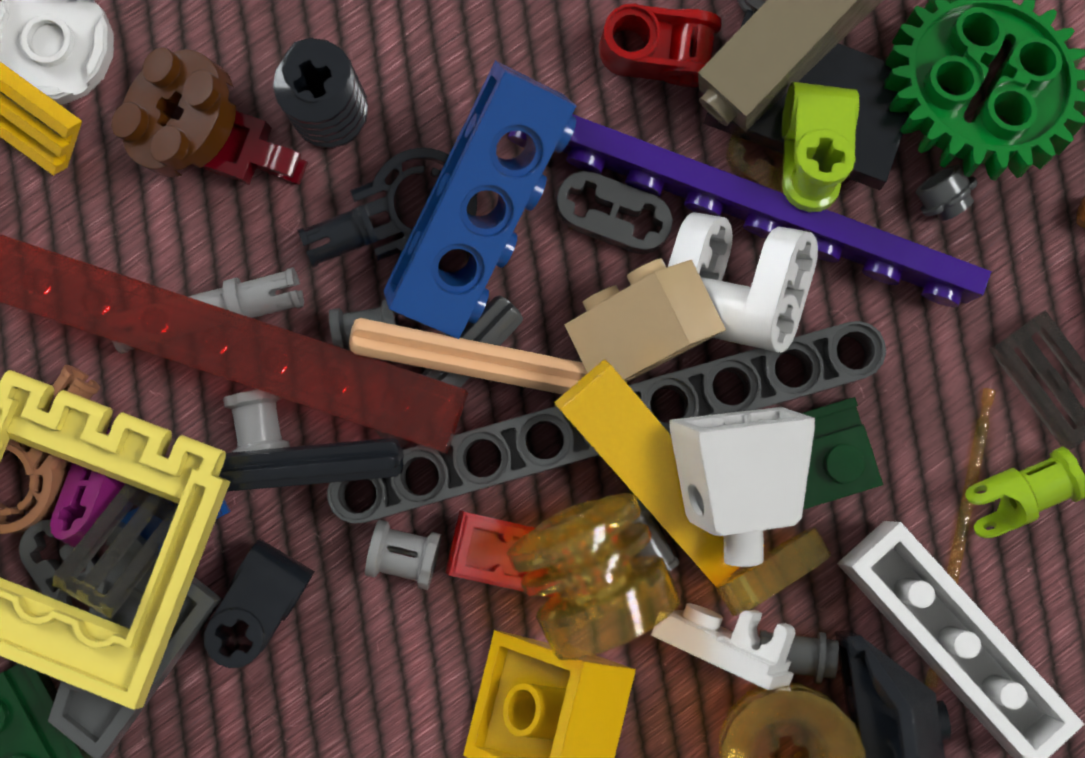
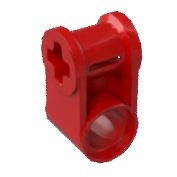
M636 3L624 4L615 8L606 19L599 43V56L609 71L623 77L661 80L673 85L699 87L698 72L712 59L714 35L721 31L722 18L712 12L699 9L675 10L644 6ZM621 30L636 32L641 36L645 47L634 52L623 50L616 44L613 35ZM691 41H692V51H691V57H690V45H691Z

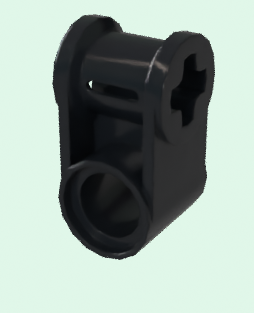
M259 538L234 575L229 585V591L207 625L204 633V646L209 657L218 665L227 668H241L251 663L266 648L281 621L286 620L315 571ZM242 620L249 625L245 636L253 644L252 647L243 644L234 651L226 646L230 635L222 629L224 625L232 627Z

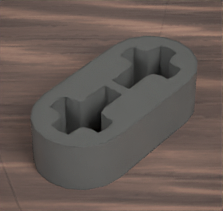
M587 171L572 174L564 180L558 190L557 209L559 217L566 226L576 232L629 252L643 255L653 253L661 248L670 235L673 222L671 211L663 200L653 194ZM585 187L595 190V201L612 210L610 215L595 209H589L585 218L578 217L574 214L575 203L567 198L570 194L581 195ZM643 209L650 210L654 213L652 223L661 227L659 233L649 231L644 240L637 239L632 236L634 225L616 218L618 212L638 217Z

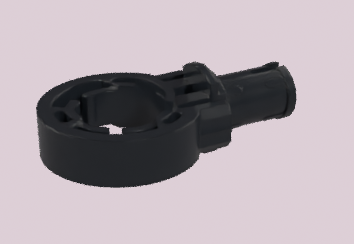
M414 148L403 151L389 159L381 167L372 182L350 190L354 203L380 192H385V197L305 229H298L297 231L303 246L327 237L330 238L329 243L306 252L312 267L315 268L320 263L396 233H402V238L373 250L378 261L402 252L412 229L405 226L396 214L394 208L395 191L400 182L408 176L420 175L424 172V166L412 167L402 172V164L412 160L423 159L434 161L444 166L449 154L432 148ZM433 167L430 175L438 178L441 170ZM391 171H397V178L391 185H387L385 178ZM477 193L470 199L467 206V213L476 216ZM381 212H387L390 222L373 229L369 217Z

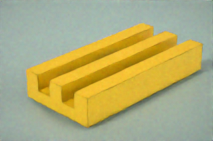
M0 62V91L2 92L0 93V137L54 176L68 168L82 120Z

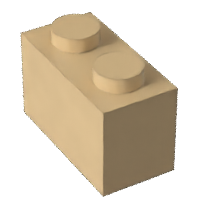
M662 258L633 270L627 274L631 284L629 287L619 291L617 285L588 297L582 302L586 312L564 324L587 373L602 360L606 359L625 382L643 375L726 330L692 259L666 267Z

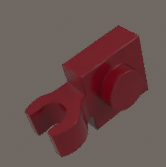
M236 111L234 125L226 143L219 153L201 168L250 185L257 168L281 180L300 185L308 162L300 159L301 154L299 152L267 142L272 127L266 121Z

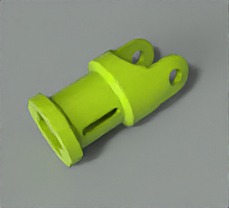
M1062 446L1053 450L1050 453L1049 459L1021 471L1009 468L970 486L966 490L965 496L971 504L984 505L1000 499L996 512L982 517L974 524L976 535L982 538H994L1038 520L1039 512L1068 499L1074 502L1085 499V474L1075 456ZM982 490H985V491H986V492L980 493V494L977 493V492L982 491ZM988 527H995L994 529H991V530H987V529H986V528H988Z

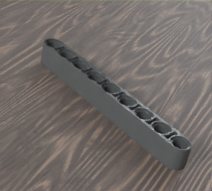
M862 321L846 322L794 337L793 342L784 352L756 348L629 385V387L650 411V401L654 392L660 389L675 391L684 402V412L681 418L764 409L851 384L876 373L883 365L886 356V345L880 331L871 324ZM842 337H850L857 340L864 349L865 358L863 365L859 369L847 368L840 362L836 348ZM789 354L801 361L805 375L799 387H788L778 380L774 366L776 359L780 355ZM728 371L734 373L742 380L744 395L738 405L723 404L713 393L712 383L714 377L719 372ZM555 406L403 450L404 466L403 472L397 477L370 479L376 488V499L373 506L363 513L352 510L345 500V490L350 481L329 483L327 497L333 513L341 520L350 523L372 522L600 455L561 410ZM659 421L670 434V423ZM547 423L554 425L563 436L564 444L562 450L551 459L536 458L527 448L526 439L528 433L539 424ZM479 441L492 442L498 446L501 452L502 461L499 469L488 477L475 476L466 465L468 450ZM427 458L435 463L439 471V480L432 492L426 495H418L409 489L405 474L412 462Z

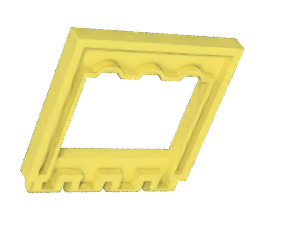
M8 370L0 381V462L11 439L179 505L130 629L0 577V656L130 709L142 708L231 482L219 477L225 462L226 452L181 435L176 440L170 456L166 457L165 455L172 439L171 430L122 412L116 417L110 433L106 434L113 416L112 408L61 390L55 397L48 412L54 396V387L18 372Z

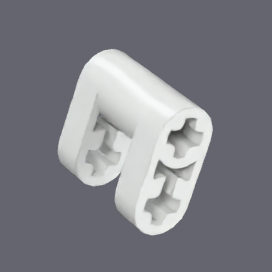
M696 212L689 214L682 222L678 231L668 267L692 259L726 328L724 332L712 338L774 352H784L787 350L796 335L816 267L818 246L814 234L784 227L774 228L766 238L752 286L749 287L722 281L733 242V232L728 219Z

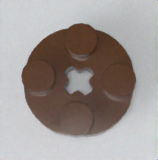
M163 47L155 49L145 58L142 71L130 86L123 104L114 112L111 124L113 133L123 140L126 152L136 163L161 176H182L177 170L185 169L191 164L201 168L219 153L233 128L236 105L228 101L229 90L227 84L234 87L231 78L221 66L197 51L183 49L172 52ZM180 106L184 109L182 116L178 121L171 119L175 109Z

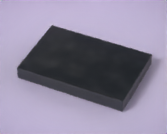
M747 9L741 27L753 16L754 11ZM838 43L798 82L858 90L859 114L855 130L856 159L854 167L847 178L881 190L887 182L903 135L900 129L908 119L909 114L908 112L897 113L890 112L889 106L898 92L884 88L883 83L892 70L885 65V61ZM786 94L746 132L733 120L728 126H724L709 112H707L703 124L784 154L782 116Z

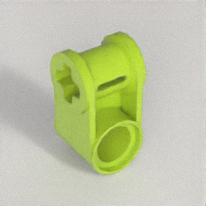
M791 82L788 87L782 116V138L784 139L782 188L789 203L800 210L821 212L829 208L839 196L841 182L849 176L854 167L856 159L855 130L859 114V93L857 89Z

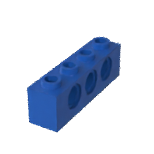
M494 62L383 290L390 310L457 339L460 338L468 322L475 324L479 320L489 297V290L485 287L495 267L503 268L512 256L518 237L517 233L513 231L524 209L531 211L535 208L546 186L547 177L543 175V172L553 152H562L572 137L576 126V117L572 116L576 105L569 98L500 62ZM511 131L526 133V146L520 155L512 159L497 157V144L503 135ZM485 190L498 193L497 204L490 213L484 216H473L467 213L468 203L476 193ZM463 249L470 252L469 260L461 270L445 272L438 268L440 259L448 251Z

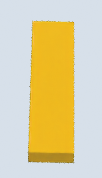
M606 359L602 360L554 403L708 579L718 587L740 567L731 566L724 562L723 536L712 535L689 522L685 514L671 435Z

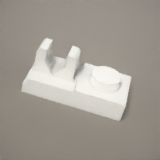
M687 603L684 610L660 611L651 636L762 688L771 690L789 686L794 673L788 671L791 661L787 660V656L795 636V629L789 624H777L770 642L760 646L761 639L757 634V626L761 620L762 613L757 610L741 612L734 631L721 626L723 617L720 614L691 603Z

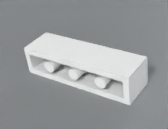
M883 521L837 563L1011 757L1049 758L1084 725L1079 717L901 522Z

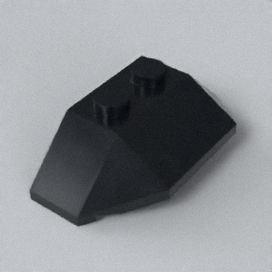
M849 630L836 631V640L839 642V662L853 758H945L943 740H950L951 724L944 701H937L934 691L862 636Z

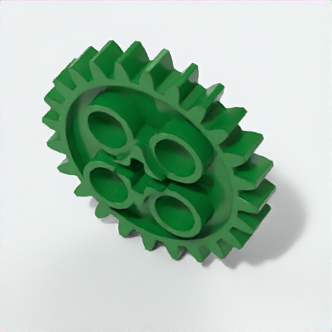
M929 0L925 8L916 6L913 9L906 23H902L892 41L894 46L885 59V65L892 70L883 84L884 88L898 92L889 106L890 112H908L909 114L900 131L903 134L920 130L925 136L918 147L920 153L926 152L936 145L942 149L939 166L945 168L957 157L963 159L964 176L970 177L980 164H985L989 178L997 180L1007 166L1016 178L1022 177L1032 164L1038 169H1042L1056 154L1060 155L1074 140L1073 136L1085 124V117L1082 115L1085 110V92L1082 91L1085 88V70L1076 69L1077 65L1085 57V49L1067 48L1065 43L1075 30L1071 27L1055 31L1051 26L1057 14L1055 9H1051L1039 16L1033 12L1035 0H1024L1021 5L1013 3V0ZM968 39H971V40L974 41L977 45L973 44V43L970 42ZM1004 39L1009 40L1012 47L1004 63L992 79L988 87V95L977 108L972 123L966 122L963 117L964 113L988 74V66L998 54ZM1024 68H1027V69H1028L1029 71H1031L1033 74H1030V73H1029L1027 70H1025ZM940 85L945 86V87H947L948 89H950V90L954 93V95L949 94V93H947L946 91H944V90L940 87ZM997 115L1003 116L1011 125L1004 123Z

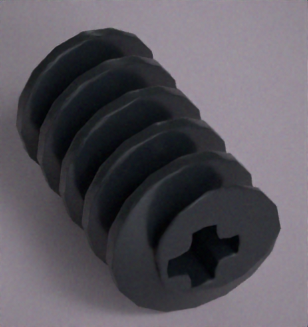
M307 38L294 42L275 71L273 89L277 103L305 141L316 147L329 149L347 145L360 134L367 122L368 114L367 96L350 59L340 47L328 40Z

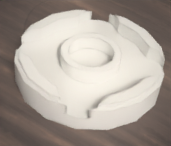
M2 0L0 2V62L60 105H65L88 95L104 79L113 59L114 33L106 13L94 0Z

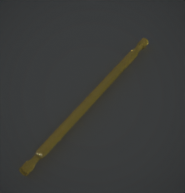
M983 388L981 398L982 409L976 423L947 573L957 584L974 505L967 501L965 493L970 486L978 483L990 425L989 414L996 395V390ZM930 667L927 671L924 685L937 688L939 676Z

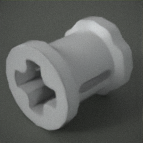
M279 388L246 391L223 398L224 408L231 409L234 419L237 448L232 452L290 447L288 441L282 440L276 409V402L282 398Z
M378 520L368 550L365 576L375 578L381 572L417 581L418 588L428 590L433 578L442 534L431 532L428 537L390 529L388 521ZM392 552H397V553H401V554H405V555H410V556H414V557H416V558L409 557V556H404V555H400V554H396V553H392Z

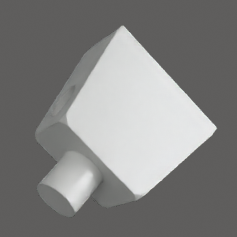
M783 407L669 420L684 509L689 522L712 535L723 536L724 562L726 564L737 567H751L762 564L764 562L763 530L795 526L802 518L815 418Z

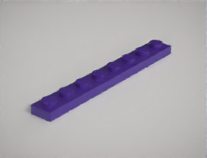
M572 114V116L576 117V126L570 141L562 152L568 154L566 158L568 163L581 170L601 174L603 168L627 176L625 183L631 187L655 196H660L662 190L686 198L684 206L696 213L720 216L721 212L744 220L743 228L765 239L776 227L812 232L817 241L818 259L837 263L840 257L864 265L862 273L876 281L898 285L901 279L924 288L921 294L924 298L940 305L958 307L960 302L966 304L983 296L992 271L827 209L821 212L800 210L789 203L784 193ZM522 131L509 132L507 138L514 144L525 148L527 141L526 133Z

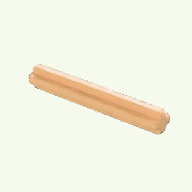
M363 318L355 320L349 338V349L356 355L557 394H564L587 374L582 362L463 338L457 339L453 336Z

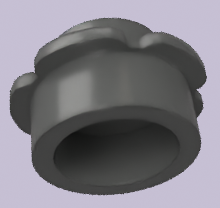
M958 164L939 171L923 182L915 191L923 204L921 207L923 215L926 217L938 215L941 221H946L961 214L973 204L974 199L970 193L977 186L978 182L976 177L968 178L964 176V171Z

